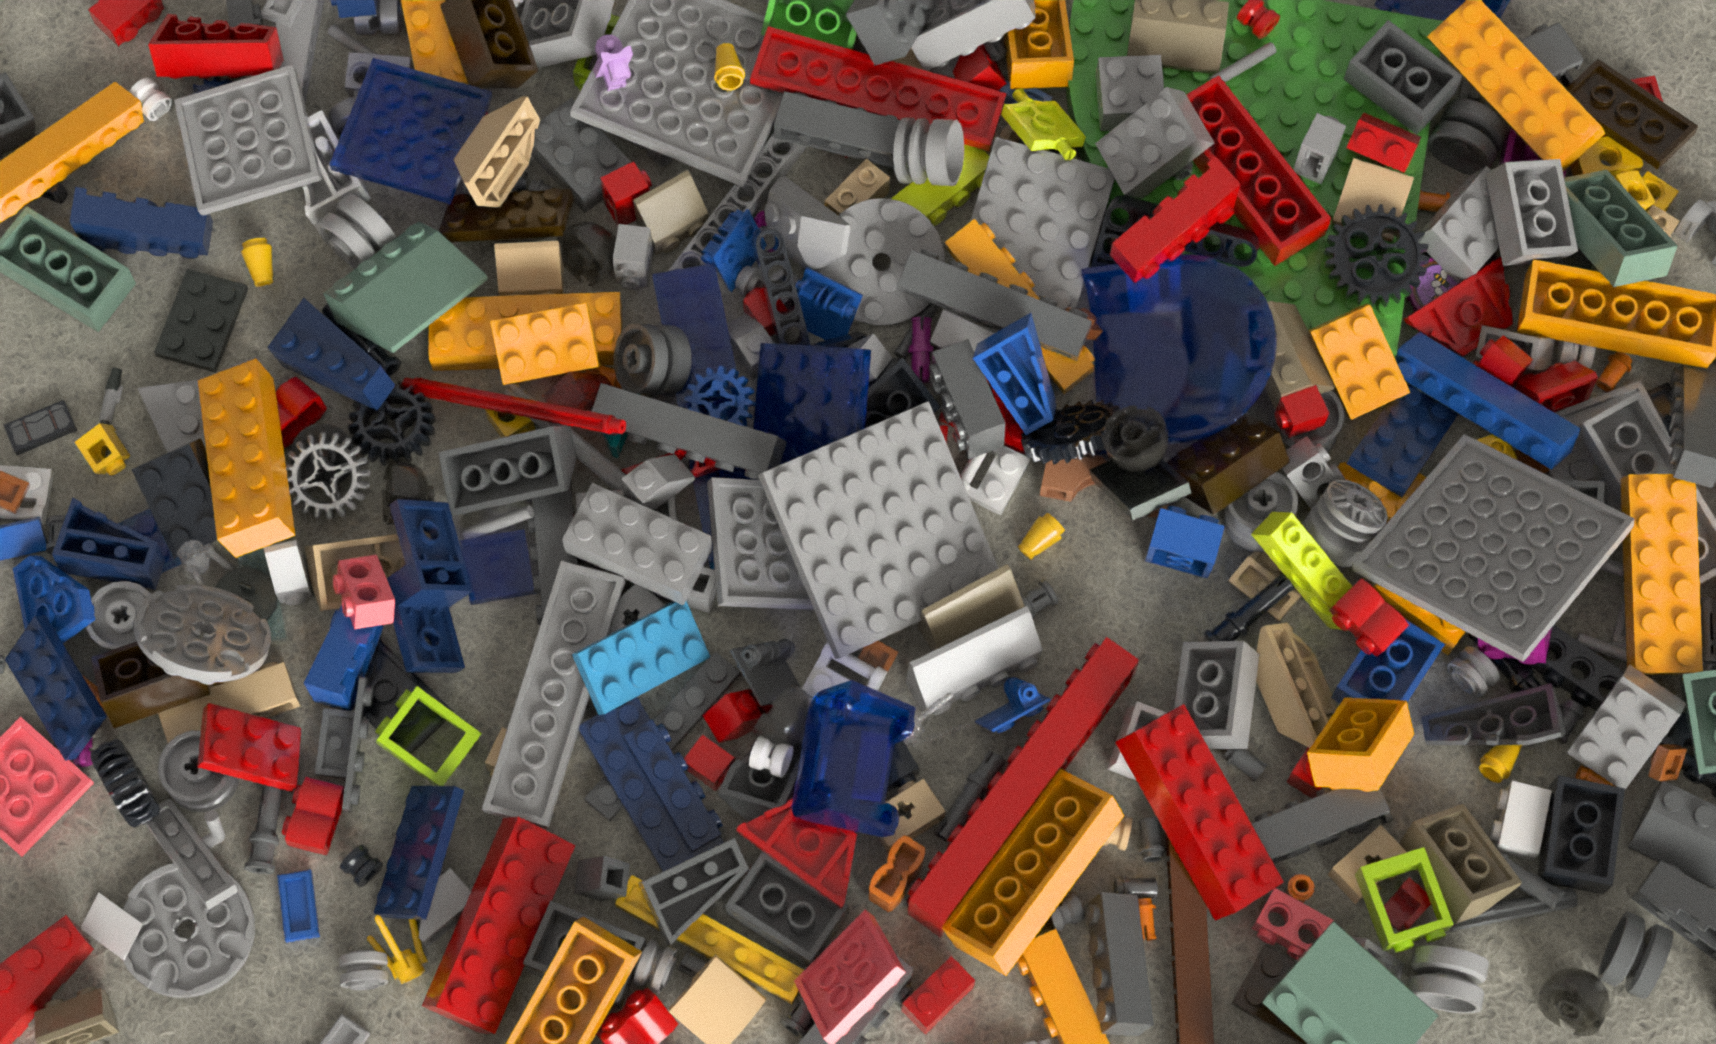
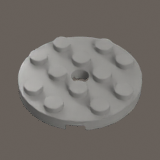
M870 199L847 208L839 215V217L851 225L847 253L819 269V273L863 295L854 318L859 322L871 325H892L916 316L929 302L899 291L897 285L912 250L919 253L921 249L929 250L939 255L938 260L945 263L944 249L937 230L919 210L898 200ZM885 253L889 256L891 264L887 270L878 271L874 268L872 260L876 254Z
M194 584L177 585L174 591L163 593L161 590H158L148 596L138 609L134 625L135 638L141 650L150 660L163 668L167 674L178 675L208 685L215 682L237 680L258 670L267 658L271 644V631L266 619H260L253 612L254 606L248 601L219 588ZM198 631H203V632H206V633H208V634H204V636H203V638H202V637H200V632H198Z
M174 863L152 871L135 885L128 894L129 898L123 910L143 925L123 962L129 972L140 983L161 995L175 998H190L201 996L220 988L238 973L246 962L253 946L255 916L247 894L232 876L230 878L235 883L238 892L209 910ZM184 921L195 923V930L190 938L178 936V927Z

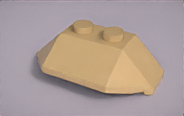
M522 96L482 117L454 158L458 171L477 206L501 207L529 165L534 146L535 129H538L540 119L527 96Z
M1288 622L1263 626L1260 629L1256 650L1260 654L1256 682L1277 731L1310 748L1338 707L1335 700L1331 698L1332 693L1315 654L1299 636L1293 633V628Z

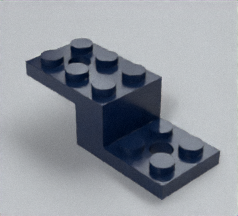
M397 499L390 504V509L406 565L389 576L387 581L395 598L393 625L406 672H460L465 668L449 607L473 592L449 504L448 502ZM424 531L430 534L431 539L426 536ZM424 636L431 640L432 646L427 643Z

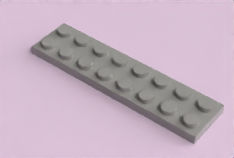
M564 561L560 562L484 800L483 812L504 818L519 816L541 828H549L578 735L579 726L590 696L572 654L609 635L624 587V577Z

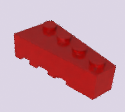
M167 14L148 44L156 76L169 77L171 79L195 76L202 79L213 76H228L229 78L255 76L279 69L284 61L277 28L272 26L240 23L235 27H230L227 21L216 20L212 24L202 23L200 17L190 16L187 21L178 20L176 14Z
M1216 156L1206 163L1208 171L1201 177L1197 178L1193 174L1184 182L1185 185L1178 192L1176 198L1173 199V197L1167 196L1154 209L1152 213L1154 216L1151 219L1147 215L1143 216L1112 243L1110 256L1134 283L1142 277L1144 279L1152 277L1159 270L1161 263L1167 259L1170 261L1176 259L1185 250V245L1192 240L1194 242L1200 241L1208 234L1209 228L1216 222L1222 224L1234 214L1233 209L1241 184Z
M67 915L0 963V1044H12L17 1037H20L34 1018V1012L44 1009L43 1005L52 999L51 997L60 986L67 982L94 950L76 923Z

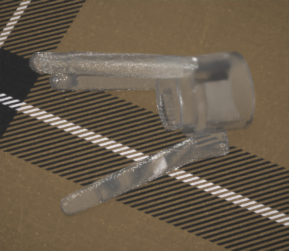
M191 540L184 543L176 552L181 560L186 580L191 582L194 578L196 585H205L200 574L209 568L210 557L229 572L236 569L215 552L210 543L203 546L200 541Z
M949 692L917 716L914 714L920 708L915 703L904 715L895 720L896 723L891 726V730L895 736H901L907 747L912 745L914 750L926 743L975 726V722L970 721L921 737V734L925 732L921 721L953 697V694Z

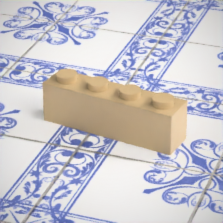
M270 662L261 666L259 671L246 677L228 681L217 686L210 684L208 685L210 695L158 713L167 743H169L177 735L191 730L201 731L203 708L208 703L263 718L281 714L301 705L285 663Z

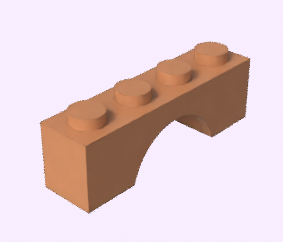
M1088 455L1083 457L1082 460L1077 458L1071 459L1069 463H1066L1065 460H1061L1057 464H1053L1052 460L1047 462L1039 496L1071 502L1079 491L1095 484L1092 481L1089 470L1107 461L1097 455ZM1167 504L1161 508L1167 510V507L1170 506V504ZM1160 508L1152 511L1146 517L1157 519Z

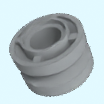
M1471 646L1465 647L1460 652V659L1454 658L1447 665V670L1454 682L1463 691L1475 698H1481L1488 691L1487 686H1493L1500 679V674L1492 661L1481 651Z
M650 939L647 946L643 947L642 953L636 962L633 975H635L633 984L643 987L649 982L651 991L660 994L663 987L667 986L677 961V958H675L677 949L668 946L662 951L660 950V942Z
M358 950L340 956L339 967L346 970V973L340 975V986L351 990H371L388 984V973L381 970L382 967L388 964L387 954L375 950Z

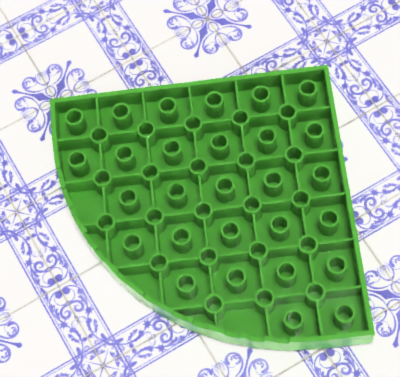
M1073 0L1069 30L1074 56L1073 78L1068 81V87H1066L1068 113L1072 121L1086 136L1083 147H1077L1081 160L1109 168L1095 144L1110 132L1100 131L1095 74L1098 57L1127 56L1134 0ZM1218 0L1229 2L1219 71L1269 42H1272L1276 48L1275 54L1225 83L1292 169H1294L1301 144L1317 113L1336 118L1341 124L1346 125L1337 154L1322 184L1298 175L1331 217L1326 235L1276 266L1271 263L1260 247L1255 261L1246 267L1235 266L1183 251V263L1180 265L1183 293L1189 296L1193 286L1247 309L1270 301L1295 304L1307 330H1310L1366 303L1369 304V299L1364 298L1363 302L1358 305V295L1356 294L1346 299L1348 289L1344 287L1336 290L1335 288L1340 280H1329V274L1334 268H1325L1324 266L1325 262L1332 258L1324 255L1325 248L1333 247L1326 241L1329 235L1336 236L1332 231L1335 225L1332 223L1353 158L1414 177L1402 213L1408 214L1405 223L1410 224L1415 222L1417 217L1430 121L1418 133V136L1422 138L1405 173L1346 148L1357 122L1364 112L1413 133L1344 80L1349 61L1388 20L1439 58L1440 52L1432 45L1427 36L1443 21L1325 0H1263L1268 10L1273 9L1280 15V20L1266 37L1258 39L1252 33L1251 27L1242 25L1236 19L1241 8L1249 0ZM1162 67L1164 89L1169 87L1183 91L1185 94L1210 81V77L1214 75ZM1192 161L1193 172L1189 177L1183 180H1176L1175 177L1171 176L1141 200L1159 204L1167 196L1174 199L1188 178L1193 174L1199 178L1203 174ZM1116 179L1114 180L1106 210L1112 199L1116 196L1124 195ZM1122 208L1113 210L1119 218L1129 217L1128 212ZM1234 214L1224 222L1225 224L1245 229ZM1210 234L1205 237L1210 244L1216 245L1221 243L1220 238L1216 235ZM1394 236V239H1393L1392 242H1389V241H1386V240H1384V241H1385L1386 243H1388V244H1393V243H1396V242H1397V239H1396V237ZM1360 238L1350 240L1351 245L1356 249L1366 247L1365 242ZM1245 243L1236 245L1237 250L1241 253L1252 251L1251 247ZM1396 250L1394 253L1404 254V250ZM1372 251L1371 256H1375L1377 261H1381L1382 256H1378L1376 251ZM1349 258L1348 260L1350 262H1356L1359 259ZM1390 263L1387 265L1391 273H1403V269L1399 264ZM1159 268V274L1169 281L1168 268ZM1359 268L1356 270L1357 276L1361 279L1372 277L1368 269ZM1400 292L1401 300L1398 304L1390 297L1387 307H1383L1380 299H1377L1372 308L1394 358L1397 355L1405 295ZM1225 315V316H1227V317H1229V318H1231V319H1233V320H1235V321H1237V322L1239 321L1238 318H1234V317Z

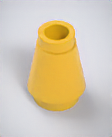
M723 43L716 48L714 79L720 88L735 90L743 84L745 72L734 46L730 43Z
M254 238L242 243L243 250L241 255L254 281V285L261 287L272 284V246L268 244L267 239Z
M1046 513L1043 517L1038 516L1017 548L1029 560H1032L1035 556L1061 540L1060 535L1065 529L1049 513Z
M1495 745L1480 759L1481 765L1479 770L1481 774L1495 783L1508 779L1523 745Z

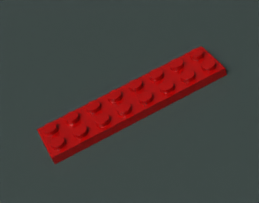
M769 26L767 27L750 77V84L781 93H784V91L789 93L799 92L807 95L809 98L821 101L830 100L838 105L853 109L861 107L869 113L881 116L893 115L898 120L906 117L915 118V120L926 118L930 125L935 119L958 120L962 126L964 144L990 151L1007 94L894 61L874 65L869 54Z

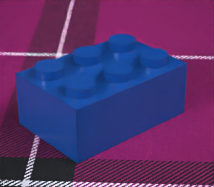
M1168 506L1167 510L1160 508L1145 561L1208 579L1215 564L1225 526L1218 524L1219 520L1211 516L1200 515L1199 519L1186 515L1187 511L1179 507Z
M1406 620L1409 626L1380 655L1376 657L1372 653L1368 655L1362 650L1359 652L1337 685L1331 698L1339 704L1344 697L1407 700L1408 702L1445 644Z

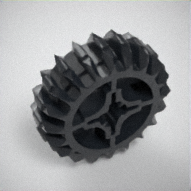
M399 381L380 406L379 416L371 421L369 426H367L368 421L376 410L354 401L353 406L356 412L349 413V419L353 423L349 424L348 430L350 434H353L351 437L353 445H359L362 448L360 454L362 456L368 454V459L372 463L380 456L381 465L386 466L390 458L393 460L394 465L398 467L400 464L399 458L405 457L406 461L411 463L412 457L410 453L413 451L415 454L422 456L423 451L420 444L430 446L431 441L428 436L435 434V428L432 424L436 422V418L431 413L433 410L431 403L425 402L426 397L422 392L414 395L415 388L412 385L404 390L403 383ZM389 404H402L405 406L402 408H393ZM387 414L390 416L391 420H395V426L398 431L397 433L394 431L393 427H389V421L386 416ZM417 420L412 433L404 438L405 430L413 425L412 422ZM389 438L395 443H381L374 439Z
M115 738L100 744L97 749L91 751V761L128 825L137 827L153 820L152 818L159 814V804L123 742Z

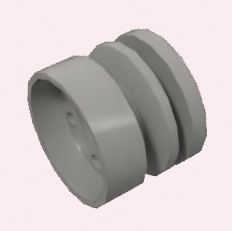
M910 117L902 118L896 130L893 152L894 170L897 180L904 184L912 182L923 184L928 178L932 185H956L960 179L964 161V135L961 123L953 119H935L930 125L926 118H919L917 120Z
M1335 480L1329 483L1324 494L1320 496L1317 505L1311 509L1302 525L1335 565L1351 567L1356 558L1385 526L1388 515L1380 499L1370 490L1349 480Z

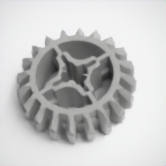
M321 432L319 443L313 434L308 435L309 447L304 442L298 441L296 446L301 453L298 454L295 451L288 452V456L295 460L294 464L286 463V470H292V475H287L288 482H293V486L289 487V492L291 494L296 491L298 494L291 503L297 505L303 500L305 504L301 512L306 514L310 511L311 507H314L313 517L317 519L320 518L323 510H325L328 520L333 519L335 508L339 516L343 517L346 515L345 504L351 510L357 508L356 503L352 499L353 497L361 501L365 499L366 496L358 491L359 487L363 489L370 488V483L361 481V476L371 475V470H361L360 465L368 462V458L363 457L357 460L355 455L360 453L362 448L357 446L350 451L348 447L352 439L349 437L343 441L342 445L339 444V433H334L331 442H328L327 433ZM321 449L334 450L343 455L348 462L341 465H333L323 455ZM312 453L315 466L312 476L302 480L301 471L303 464ZM323 467L326 471L341 469V472L334 474V477L330 478L333 481L331 484L327 480L312 482V480L318 478L319 474L323 473L321 471ZM352 471L351 487L347 494L341 498L338 484L339 479L345 473ZM319 486L325 490L327 496H330L332 502L317 500L306 489Z

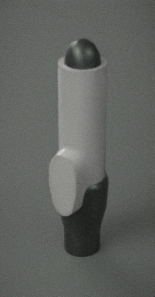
M113 367L111 369V374L105 386V395L99 417V422L109 425L112 423L116 403L120 402L123 385H121L122 370L120 368Z

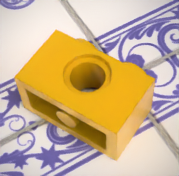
M1609 136L1601 137L1570 165L1573 176L1608 170L1615 176L1616 174L1636 170L1640 172L1644 164L1640 157ZM1601 160L1607 161L1611 166L1602 164Z

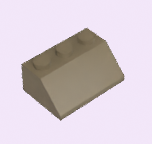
M1134 0L1127 56L1161 55L1163 68L1209 74L1218 73L1225 39L1229 2L1218 0Z
M1270 301L1241 312L1236 329L1275 410L1280 398L1315 385L1320 394L1335 388L1295 304Z
M1004 565L921 610L920 617L922 620L919 621L918 628L932 651L1025 607L1009 565Z
M1464 804L1413 821L1399 842L1406 852L1425 848L1451 919L1455 924L1481 915L1522 883Z

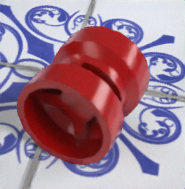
M1249 0L1241 8L1236 19L1242 25L1251 27L1252 33L1258 39H1263L1277 25L1280 15L1273 9L1268 10L1263 0Z

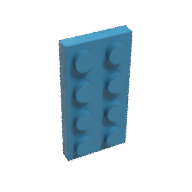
M673 601L572 654L598 715L610 712L710 658L687 601L684 605Z

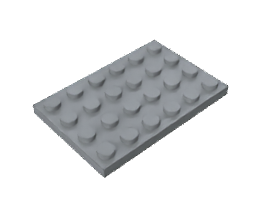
M996 137L971 221L975 219L979 225L985 223L995 235L992 241L999 249L1005 247L1015 260L1012 264L1019 274L1024 271L1035 284L1032 290L1039 298L1040 296L1048 297L1058 302L1057 307L1066 310L1067 307L1077 308L1115 178L1109 168L1077 159L1066 161L1062 155L1045 150L1031 151L1027 145Z

